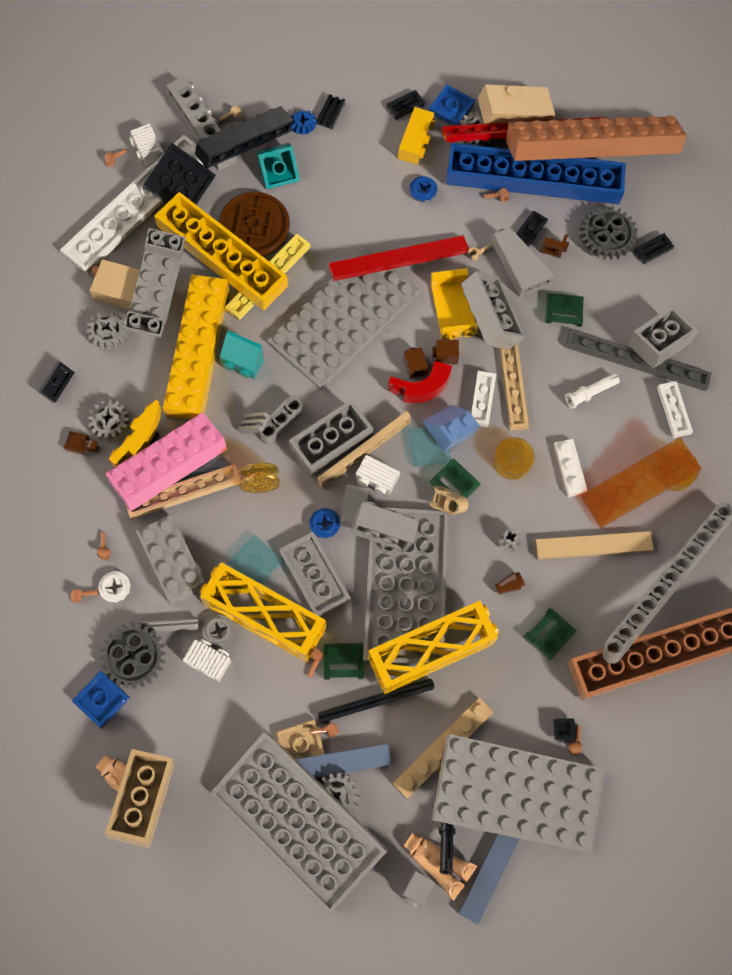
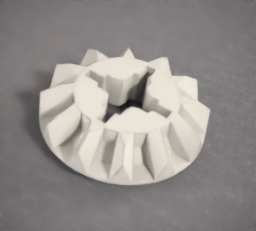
M113 571L101 578L98 589L101 597L107 602L117 603L124 600L129 594L131 585L125 574ZM114 580L118 586H121L117 588L116 594L112 589H109L113 586Z

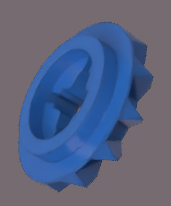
M302 109L290 115L293 119L291 129L295 133L308 134L315 129L316 118L309 110L304 111ZM302 118L305 120L304 126L301 123Z
M417 177L410 183L409 191L411 197H414L416 201L421 200L423 203L426 200L431 201L436 196L437 184L429 177ZM420 187L426 189V193L424 191L420 192Z
M319 509L310 517V529L318 538L327 539L331 536L334 537L340 528V518L331 509ZM323 517L330 523L327 525L326 530H324L323 525H319V523L323 522Z

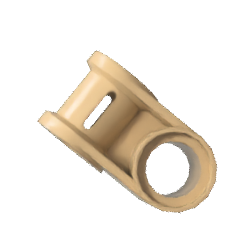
M442 486L434 487V497L429 503L431 507L446 512L449 515L463 513L468 509V500L464 496Z

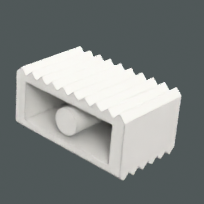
M150 124L130 131L131 137L129 140L132 147H136L138 150L136 155L139 161H143L145 166L153 164L163 154V150Z
M368 455L365 456L356 472V479L359 484L365 487L369 485L381 495H390L400 477L399 470Z
M195 639L183 662L220 682L231 663V659L228 657L229 654L222 649H218V651L212 649V645L203 639L200 642Z

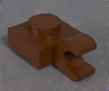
M70 431L64 449L65 451L84 455L85 450L98 453L100 445H97L98 442L89 440L88 435Z

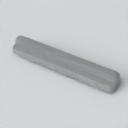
M198 618L140 622L143 626L142 630L146 626L150 627L149 633L153 630L156 632L197 630L199 628Z

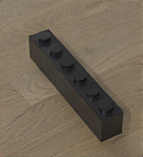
M282 106L275 109L272 108L268 112L258 114L254 118L244 120L235 126H230L221 132H216L207 138L200 139L196 143L195 155L208 169L290 133L293 119Z

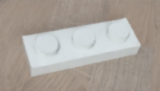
M478 371L471 414L480 426L488 427L496 374Z
M677 382L658 385L657 390L673 438L691 435L693 430Z
M574 440L555 442L554 448L567 496L572 497L586 494L588 491Z

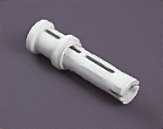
M613 373L587 387L581 386L577 391L565 394V400L568 406L574 409L578 404L590 401L592 396L619 384V377L614 379L617 374Z

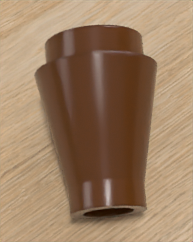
M518 571L516 573L512 572L494 585L498 594L501 595L521 590L525 583Z

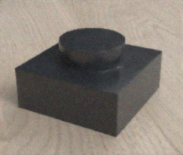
M574 718L553 719L554 741L576 739Z

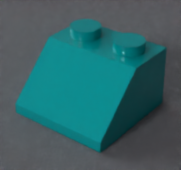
M290 143L255 151L266 189L300 181L293 147Z
M228 331L220 354L221 365L229 371L235 370L245 378L251 377L255 379L264 362L262 345Z

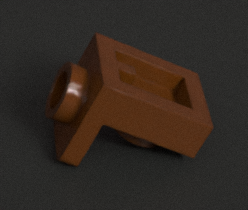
M564 235L562 242L554 238L545 237L540 252L561 258L562 252L566 253L569 242H566L568 235Z

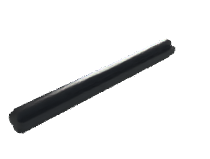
M432 679L423 680L397 688L386 694L380 693L320 711L317 714L320 723H324L424 693L435 688Z

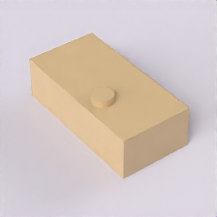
M485 84L478 96L484 124L553 120L555 117L548 87Z
M102 259L89 290L93 300L130 311L140 269Z
M131 749L105 834L108 839L146 848L151 847L175 766L173 758Z

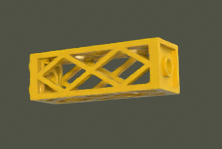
M222 562L218 567L215 566L210 574V581L208 584L205 583L200 590V598L204 606L220 615L228 617L236 624L307 663L311 653L326 630V620ZM240 586L244 589H225V587ZM226 594H250L257 606L233 607ZM220 595H221V597H222V599H223V601H224L225 604H223V603H221L220 601H218ZM260 598L275 606H264ZM267 611H285L287 613L268 614ZM239 612H260L261 614L243 615ZM294 618L302 632L279 633L271 619ZM264 619L269 629L254 620ZM305 623H307V624H309V625L312 626L311 631H309V629H308V627H307V625H306ZM305 637V639L287 640L286 638Z
M477 601L368 650L367 658L383 693H389L494 645L498 639L497 634H499L496 624L491 623L488 617L490 613L485 604L482 605L481 601ZM456 623L474 624V626L458 625ZM448 629L472 631L464 645L440 642ZM438 632L433 641L420 640ZM479 634L481 640L472 643L476 635ZM409 644L429 646V647H428V648H425V647L409 646ZM438 647V648L454 649V650H456V651L442 650V649H435V648ZM401 650L424 652L416 667L392 665ZM390 653L386 661L383 663L381 657ZM431 654L445 655L424 665ZM390 676H397V678L391 680Z

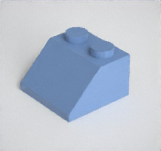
M454 405L423 420V424L444 452L473 436L480 426L468 410Z

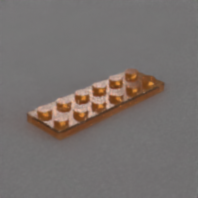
M680 437L583 493L581 498L599 527L603 528L700 472L702 468Z

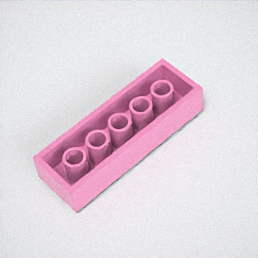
M202 412L105 474L112 488L131 512L227 450L224 437Z

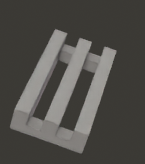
M266 412L244 414L243 418L246 420L241 421L240 424L243 427H238L237 431L242 434L263 432L270 415Z

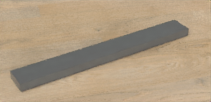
M572 329L569 331L565 348L674 382L676 381L703 391L708 389L712 374L711 372L669 359L653 369L630 347Z

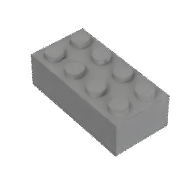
M476 271L461 283L464 290L463 293L470 304V310L476 318V324L480 328L483 341L487 346L511 349L525 338L498 276Z
M350 400L289 440V448L309 476L313 477L373 436V427L354 402Z
M172 514L136 531L171 605L200 592L205 582Z

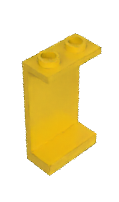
M467 268L431 273L430 283L441 339L453 340L462 336L472 337L478 333L479 327L475 322L474 314L470 310V304L461 286V283L468 278Z

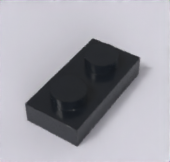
M58 361L38 393L50 402L56 403L75 372L61 361Z

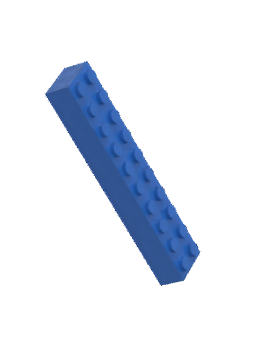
M451 143L446 185L496 191L505 188L508 192L620 205L624 195L626 163L588 158L514 161L509 149Z

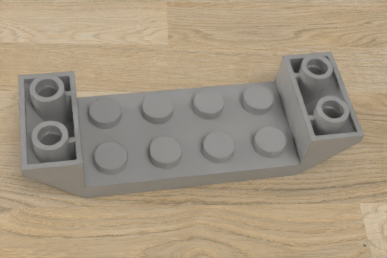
M149 228L145 242V252L130 311H127L124 330L161 338L168 318L186 237Z

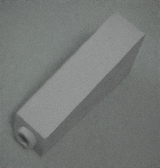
M511 228L499 229L494 233L491 242L518 296L551 284L555 277L554 274Z

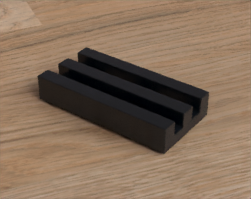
M414 90L387 103L386 108L390 110L391 115H394L393 118L396 120L412 112L414 107L420 108L424 106V101L418 92Z
M329 94L316 120L317 124L333 129L345 105V99L342 98L340 100L339 97L336 96L334 98L333 95ZM331 102H333L332 105H331V107H330V109H329V111H328V113H327V115H326V117H325V119H324V121L322 122V120H323V118H324V116H325V114H326V112H327V110H328V108H329ZM336 104H339L330 124H328Z
M663 233L636 247L634 252L638 253L639 259H642V263L646 264L673 250L674 245L667 235ZM663 239L665 240L664 242H662V243H660V244H658V245L653 246L652 248L648 249L647 251L642 252V250H644V249H646V248H648V247L654 245L655 243H657V242H659V241H661V240H663Z

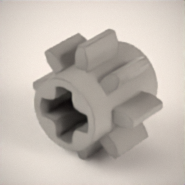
M505 527L504 533L499 532L498 537L502 539L498 542V545H503L505 547L504 551L510 548L512 551H515V544L521 545L522 542L518 538L522 534L515 531L516 527L509 530Z

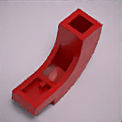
M434 361L430 375L420 382H408L390 376L388 391L395 395H404L403 402L418 404L430 401L437 397L447 386L452 366Z

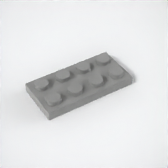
M314 532L279 549L280 555L314 614L320 617L351 600Z

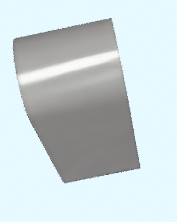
M288 397L270 415L263 432H259L263 443H274L301 416L303 409L302 401L299 397ZM292 405L298 406L297 409H290L289 407ZM279 418L286 419L284 422H277ZM266 431L273 432L271 435H264Z

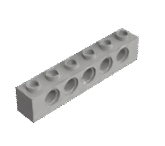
M185 76L166 85L170 99L198 140L207 138L216 132H221L219 122L216 118H212L209 107L204 106L200 94H196L191 81L188 82ZM236 156L215 166L218 170H221L237 162Z

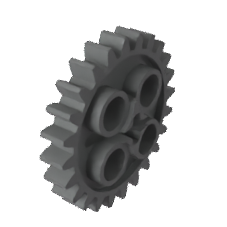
M607 206L603 210L598 207L596 211L592 209L591 213L586 214L585 219H583L579 230L581 231L579 237L583 238L581 243L586 244L585 249L591 248L590 254L597 253L596 258L603 255V260L607 256H609L610 260H613L614 256L620 259L621 254L626 256L627 252H631L635 246L638 237L636 234L638 228H634L636 222H631L632 216L626 217L627 212L620 213L621 208L614 211V206L611 207V210H608Z
M130 623L129 628L122 624V631L115 628V635L108 634L111 640L103 641L107 647L100 649L105 652V655L99 657L105 660L101 667L108 668L104 674H112L109 680L114 681L117 679V686L124 682V688L127 689L130 683L132 689H136L137 683L144 687L145 680L151 684L152 680L150 677L158 678L156 671H163L159 665L160 663H166L165 660L161 659V656L167 654L161 651L165 644L158 643L162 637H154L157 633L155 630L149 633V626L142 630L143 626L141 623H138L136 628L134 623ZM139 636L141 642L137 647H134L132 640ZM145 645H148L147 649L140 651ZM118 648H122L124 651L121 658H116L115 656ZM131 652L137 653L135 654V660L128 659L132 656ZM146 653H150L151 661L145 664L143 656ZM126 660L120 667L118 666L121 661ZM132 664L134 672L131 675H127L126 667Z

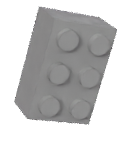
M671 306L634 330L628 345L654 369L691 344L698 329Z
M367 501L366 503L362 502L358 508L350 534L405 552L414 541L419 521L412 515H401L391 508L383 509L377 507V504Z

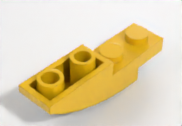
M155 400L153 403H149L145 407L144 412L133 419L130 426L133 434L128 435L123 444L113 450L110 455L109 461L113 467H117L149 446L160 421L162 409L159 401Z

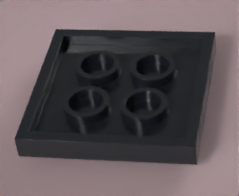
M171 143L142 187L166 204L180 192L197 205L216 174L178 146Z

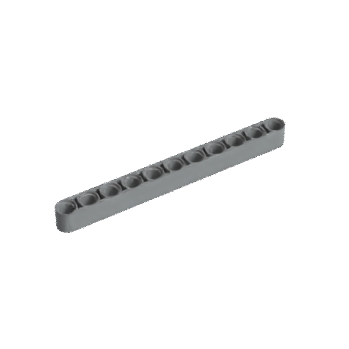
M720 503L716 506L606 640L603 649V658L606 662L617 663L727 528L732 518V506L730 504ZM620 635H627L629 638H623ZM608 649H615L617 652H610Z

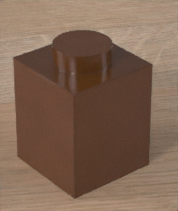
M436 340V346H432V358L444 364L458 365L459 340Z
M413 347L404 351L403 361L409 379L427 375L428 365L422 347Z

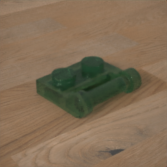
M548 293L545 323L575 324L576 327H582L584 296ZM552 313L576 315V317L552 315Z
M454 458L429 482L433 487L442 486L448 488L441 481L444 477L466 499L481 485Z
M548 608L545 612L546 615L523 638L551 661L577 630L553 609ZM551 620H554L556 622L555 626L539 641L536 638L537 635Z
M363 643L323 644L324 680L353 677L364 679ZM330 665H358V669L330 670Z

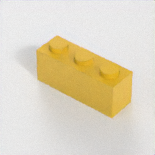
M414 107L399 147L398 159L417 165L420 158L423 159L426 150L424 146L429 144L430 130L433 131L436 124L433 112Z

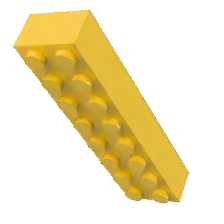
M180 192L154 215L157 227L160 230L186 237L184 248L221 278L227 279L230 285L263 311L288 287V279L285 273Z
M191 275L163 405L166 417L191 420L202 412L205 414L226 310L225 306L227 305L229 295L227 279Z

